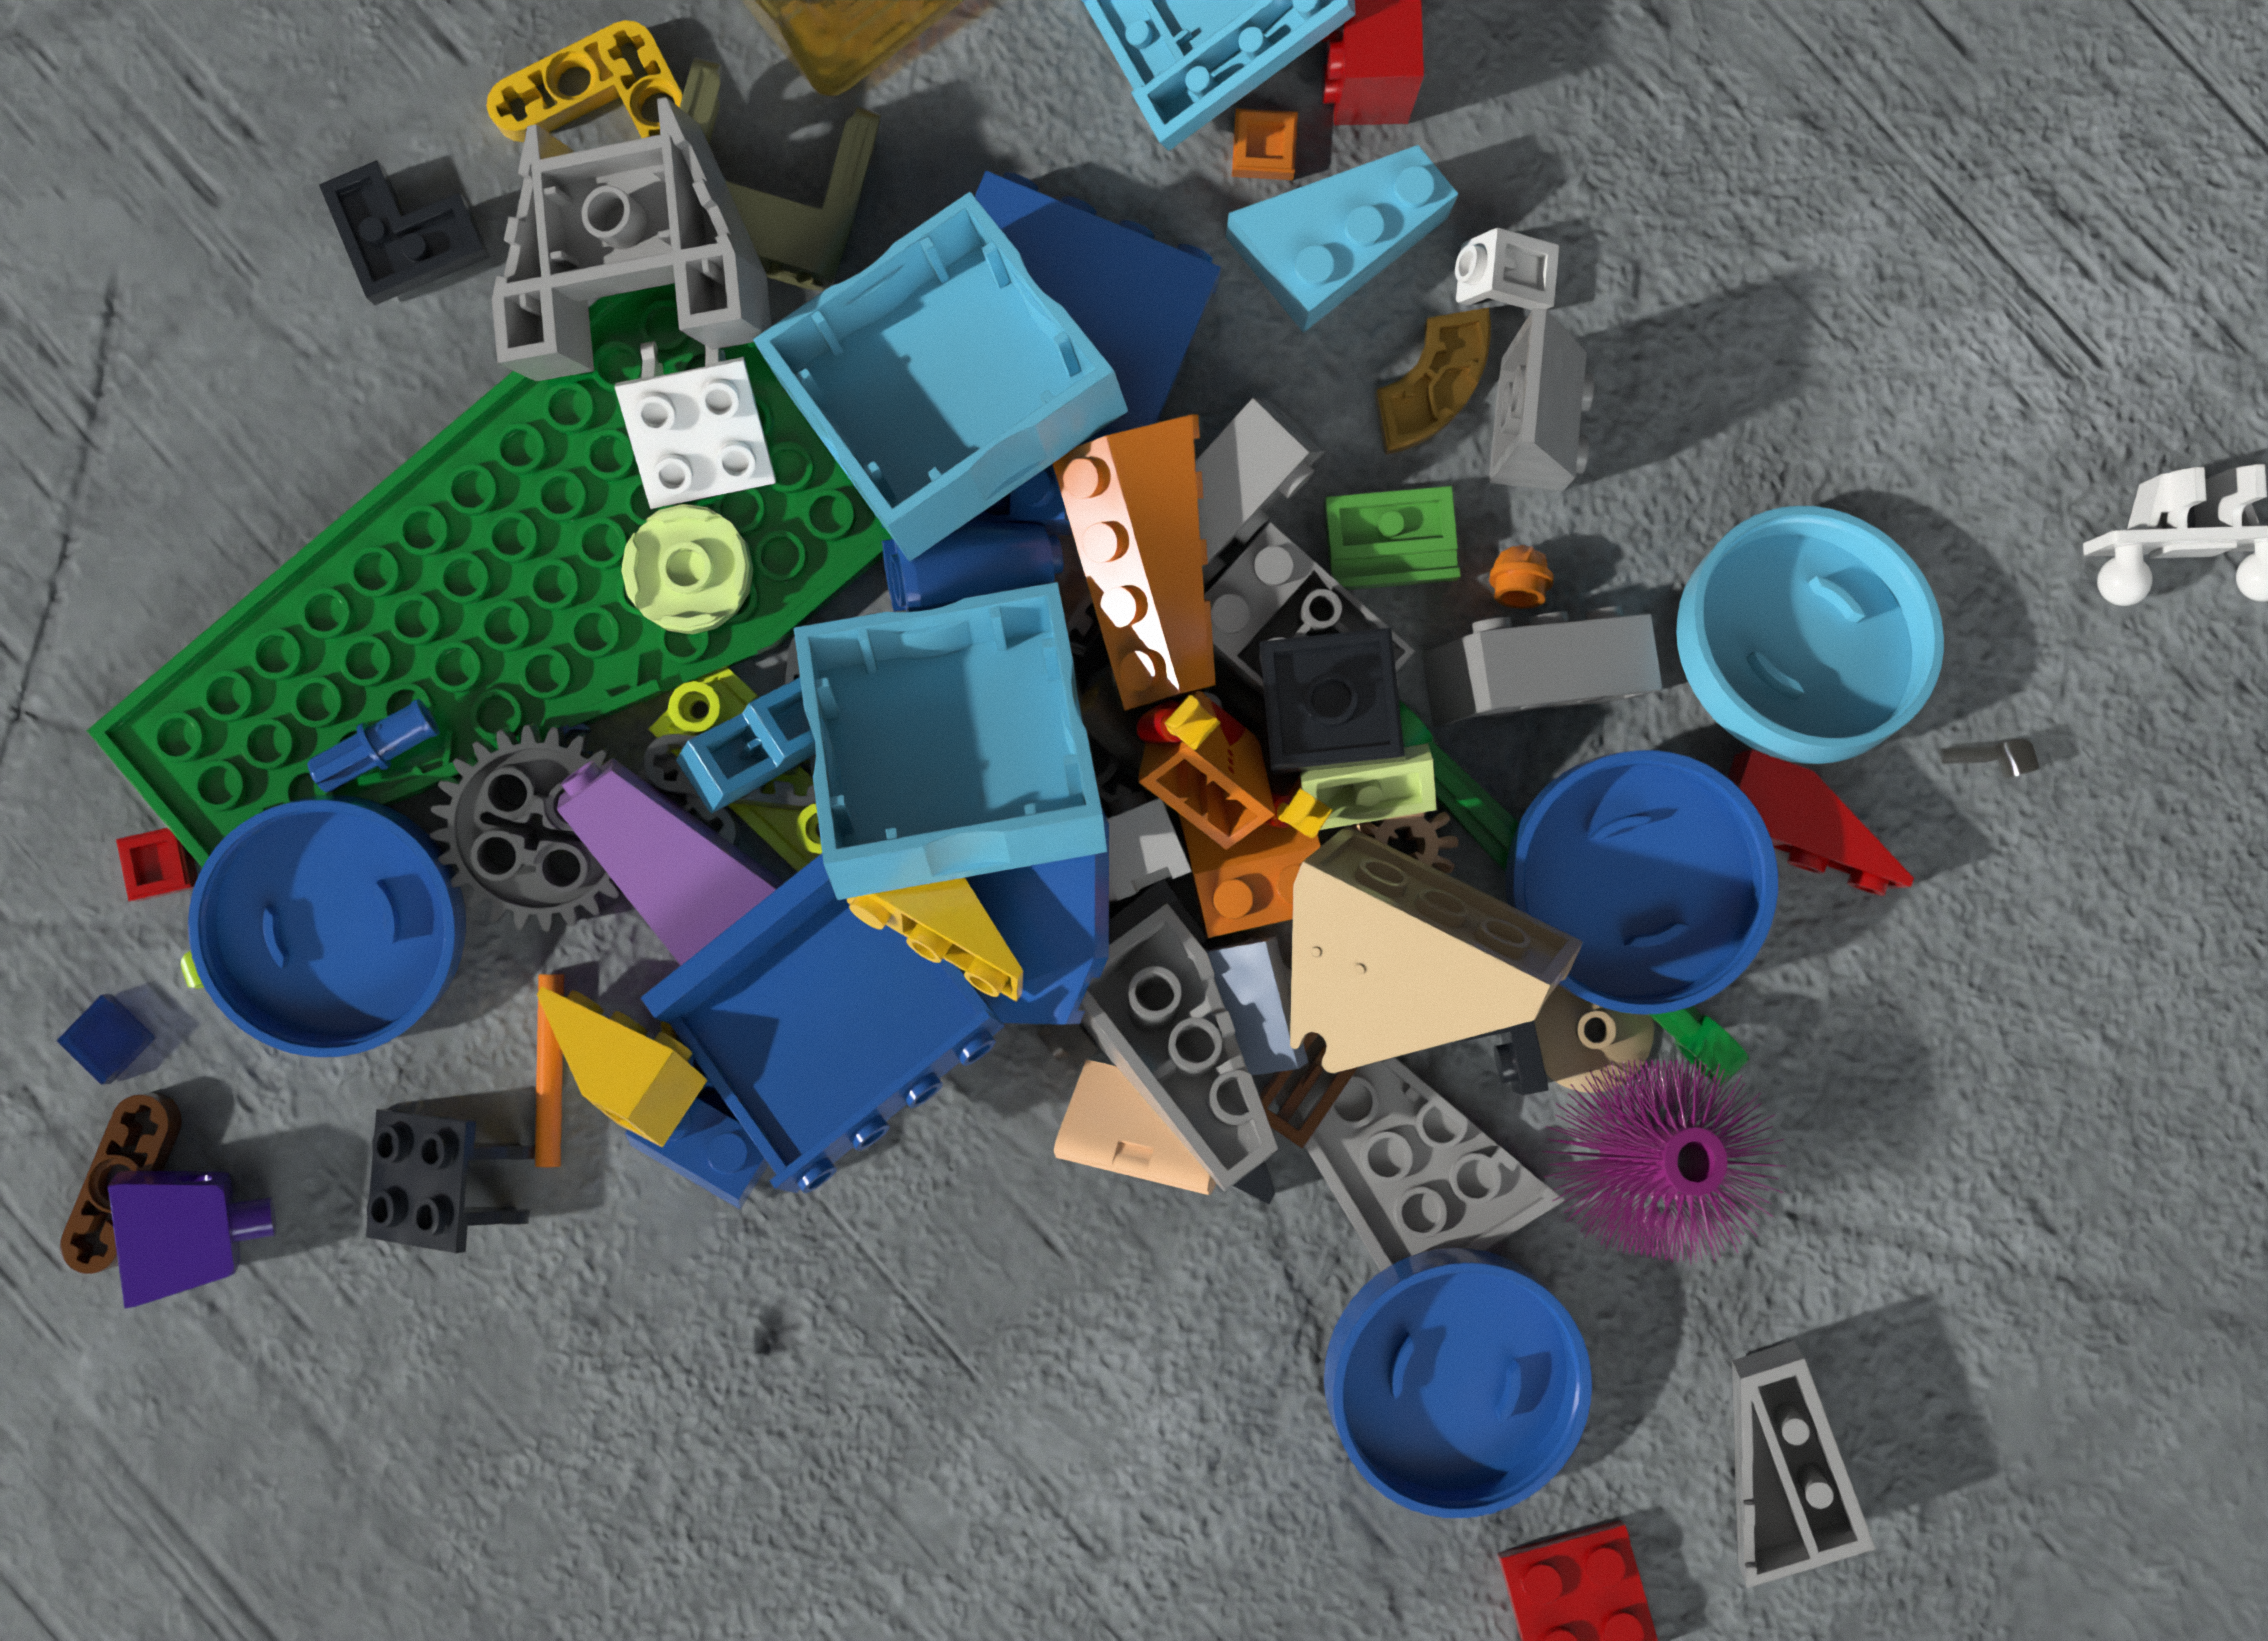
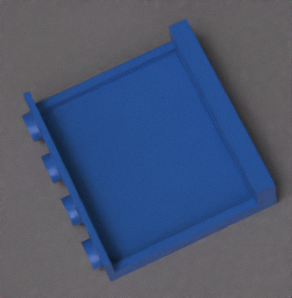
M985 171L975 198L1018 250L1025 268L1033 281L1046 295L1063 306L1115 371L1128 412L1080 445L1106 435L1158 423L1211 294H1215L1218 288L1221 267L1212 263L1213 258L1208 253L1195 246L1179 244L1176 249L1154 240V233L1141 224L1129 220H1121L1118 225L1096 216L1097 211L1080 199L1063 196L1061 201L1044 195L1038 192L1039 188L1034 182L1019 174L1006 172L1003 177Z
M822 853L641 997L654 1018L670 1024L684 1045L693 1053V1058L775 1172L776 1176L769 1180L773 1187L792 1193H797L799 1190L803 1193H809L823 1185L837 1171L833 1164L853 1147L857 1151H861L878 1141L890 1128V1125L887 1123L888 1119L906 1105L910 1108H915L932 1098L943 1086L940 1080L943 1075L960 1062L963 1066H968L982 1058L996 1043L993 1035L1005 1027L1004 1023L978 989L964 977L965 972L945 959H942L940 963H934L923 958L907 944L906 936L887 925L881 930L867 925L852 913L847 898L837 900L824 866Z

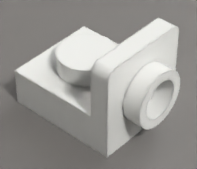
M1498 227L1465 241L1461 246L1455 265V275L1458 280L1456 301L1461 304L1471 305L1489 298L1529 310L1533 308L1545 310L1554 307L1559 245Z

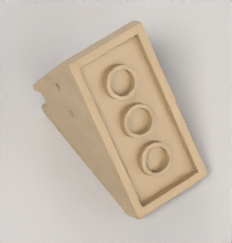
M1346 826L1302 862L1293 884L1290 1046L1293 1049L1299 1048L1303 1044L1307 1033L1315 1032L1320 1034L1327 1045L1322 1059V1066L1327 1072L1336 1073L1533 1021L1559 982L1565 980L1583 941L1356 829Z

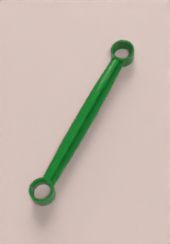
M1399 700L1404 748L1428 744L1433 758L1436 799L1485 853L1506 872L1511 841L1519 823L1432 741L1433 736L1424 723ZM1694 1006L1674 1012L1649 1014L1675 1039V1046L1692 1065L1694 1064V1067L1696 1059L1697 1070L1700 1067V1061H1702L1700 1071L1702 1075L1706 1064L1707 1067L1704 1075L1706 1078L1710 1069H1712L1708 1080L1712 1081L1720 1064L1715 1085H1717L1723 1069H1725L1719 1087L1722 1086L1728 1075L1729 1077L1725 1084L1749 1061L1747 1053L1738 1042L1711 1018L1700 1014Z

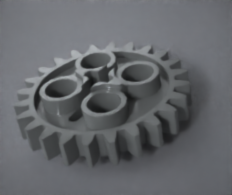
M529 722L523 727L521 741L518 742L511 729L505 727L497 731L498 750L489 741L482 738L472 744L479 762L464 755L459 756L452 762L463 779L446 777L440 781L438 786L453 798L452 801H440L431 807V812L448 819V823L431 832L430 838L449 842L451 849L443 853L438 859L442 865L457 864L460 871L451 879L453 888L470 883L474 888L467 902L470 908L487 898L493 902L490 911L491 921L495 922L507 910L514 911L516 929L522 930L531 916L537 915L543 931H549L555 924L558 912L561 913L570 927L575 926L580 920V904L593 915L599 914L604 905L598 891L615 899L622 892L578 836L561 831H551L542 840L535 838L536 828L533 826L514 823L495 824L486 822L482 817L483 812L488 811L501 818L510 819V821L525 823L539 813L543 815V826L556 830L573 831L557 810L559 797L564 791L561 783L569 775L590 761H594L598 768L604 765L611 751L608 746L591 756L585 752L588 743V733L582 732L571 744L564 743L563 725L556 724L551 727L546 739H541L536 723ZM502 774H512L524 782L527 788V798L524 804L509 803L501 796L498 790V781ZM491 837L504 838L513 845L516 851L514 865L503 866L496 863L490 857L487 844ZM555 850L572 852L581 864L580 875L575 878H566L559 875L551 864L552 852Z

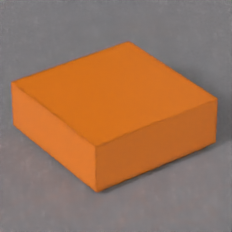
M1236 108L1231 177L1293 180L1295 174L1298 112Z

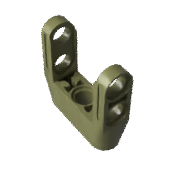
M696 56L691 65L679 108L700 124L706 140L710 144L720 108L718 92L721 85V64ZM857 106L855 114L845 122L822 210L725 181L768 278L816 291H824L833 286L850 238L881 120V113Z

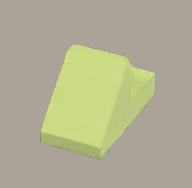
M1428 744L1405 747V761L1301 772L1302 789L1333 809L1320 830L1437 810L1433 758Z

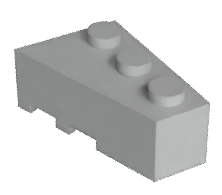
M1795 1341L1732 1360L1738 1565L1746 1588L1875 1550L1876 1548L1806 1360Z

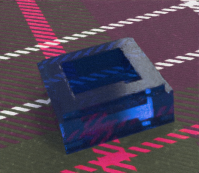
M101 994L56 1041L101 1085L112 1084L156 1037L112 994Z

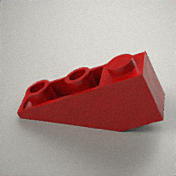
M1753 749L1735 754L1727 778L1755 806L1766 825L1773 847L1789 853L1786 861L1788 864L1817 874H1824L1827 867L1849 874L1847 881L1849 886L1880 896H1885L1887 888H1907L1912 886L1914 877L1813 770L1771 757Z

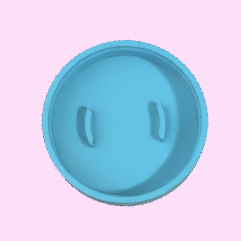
M1817 506L1781 507L1754 515L1738 524L1715 545L1691 574L1684 588L1677 614L1676 635L1681 664L1686 678L1702 706L1718 724L1739 741L1759 752L1786 761L1804 764L1833 763L1853 758L1879 745L1913 719L1923 708L1932 694L1942 667L1944 653L1942 619L1932 589L1919 567L1902 547L1881 530L1862 519L1834 509Z

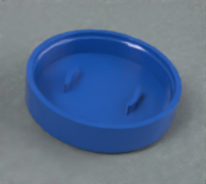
M1635 750L1607 754L1580 763L1562 773L1536 796L1525 811L1512 838L1506 864L1505 888L1508 905L1583 941L1565 980L1559 982V986L1579 998L1610 1010L1631 1014H1661L1689 1008L1709 999L1734 982L1746 970L1762 947L1772 925L1778 897V868L1773 843L1764 821L1748 797L1731 780L1710 766L1687 756L1656 750Z
M318 795L272 807L254 815L231 831L215 847L198 875L192 892L188 916L189 944L198 976L205 990L224 1015L241 1030L268 1046L292 1054L321 1058L353 1055L374 1049L399 1036L427 1014L446 992L457 972L465 944L466 910L461 887L453 888L451 879L456 874L451 864H441L438 858L443 854V851L430 838L429 834L405 815L375 801L355 796Z
M1444 1248L1421 1252L1390 1265L1375 1275L1351 1299L1341 1314L1328 1345L1325 1359L1324 1387L1328 1411L1336 1432L1350 1460L1370 1485L1396 1504L1418 1513L1441 1518H1471L1493 1514L1524 1501L1545 1486L1561 1470L1574 1452L1587 1422L1591 1405L1592 1373L1586 1345L1576 1323L1565 1307L1537 1277L1519 1264L1497 1254L1471 1248Z

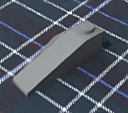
M1166 903L1109 945V958L1100 978L1091 979L1078 1010L1085 1011L1081 1023L1099 1047L1225 1192L1278 1151V1147L1252 1075L1248 1073L1236 1040L1235 1028L1229 1012L1226 1011L1208 954L1168 903Z

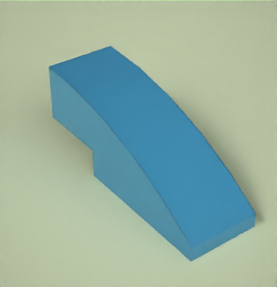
M800 677L748 703L743 713L688 740L676 761L710 814L754 791L816 753L815 739L804 710Z

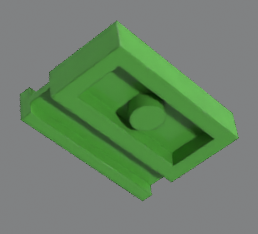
M1452 486L1325 497L1323 503L1331 576L1346 590L1452 582L1460 578V567L1458 568L1456 551L1458 545Z

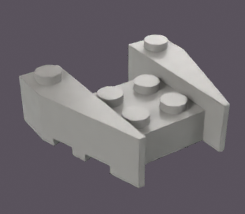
M667 97L657 99L661 135L574 152V150L537 124L527 126L518 174L524 178L517 215L516 218H508L504 241L510 244L504 277L496 276L492 295L498 364L534 381L594 371L588 299L675 283L679 330L712 350L752 343L755 337L772 326L767 275L699 123Z

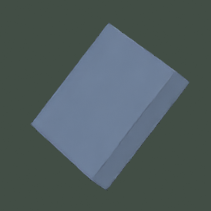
M1276 936L1204 949L1208 954L1215 973L1214 979L1226 1011L1229 1012L1235 1028V1037L1248 1073L1259 1075L1294 1070L1307 1064L1308 1059L1304 1044L1297 1049H1293L1290 1046L1291 993Z

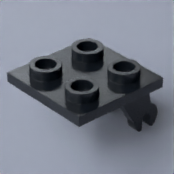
M376 1109L375 1130L372 1140L373 1155L370 1191L367 1204L366 1238L451 1253L466 1252L468 1226L528 1224L530 1209L516 1210V1207H464L468 1160L534 1159L535 1145L474 1142L476 1121L391 1109Z

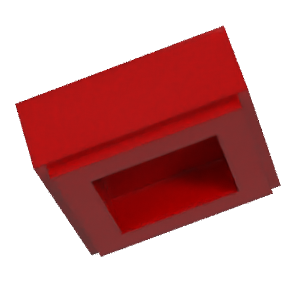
M169 828L116 839L128 901L139 902L194 889L198 878L194 858Z

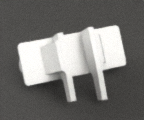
M2265 464L2228 469L2208 479H2205L2204 467H2193L2161 474L2139 484L2127 530L2111 531L2083 543L2084 556H2115L2103 565L2098 574L2097 585L2103 598L2114 605L2130 606L2140 602L2147 596L2151 589L2153 578L2149 566L2143 561V555L2150 554V559L2213 557L2224 552L2255 551V553L2247 556L2240 563L2236 572L2237 586L2251 600L2259 602L2268 601V526H2260L2252 506L2253 502L2267 497ZM2194 506L2195 528H2187V515L2189 509Z

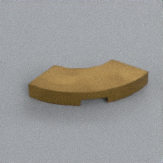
M1489 307L1427 318L1424 324V349L1417 365L1400 381L1376 390L1374 396L1385 455L1404 451L1430 439L1444 429L1466 405L1479 383L1488 358L1491 340Z

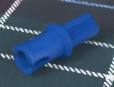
M416 699L407 707L371 726L365 722L357 725L356 734L312 757L307 765L314 782L324 792H332L376 767L382 770L390 768L391 759L413 748L422 741L439 735V727L427 706L420 699Z

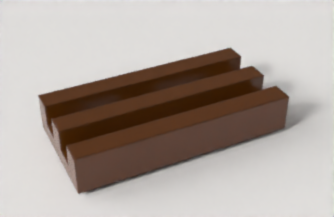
M1307 1033L1303 1042L1305 1052L1318 1033ZM1326 1042L1277 1114L1267 1108L1293 1070L1273 1072L1259 1093L1270 1127L1302 1149L1358 1068L1355 1067L1336 1072L1299 1128L1296 1129L1288 1123L1324 1070L1322 1059L1326 1052Z

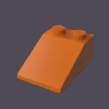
M1268 730L1253 733L1261 746L1271 792L1286 795L1293 799L1298 790L1302 789L1300 772L1273 775ZM1177 812L1206 938L1293 919V884L1302 862L1321 847L1318 835L1314 838H1309L1291 825L1286 828H1279L1262 824L1226 850Z

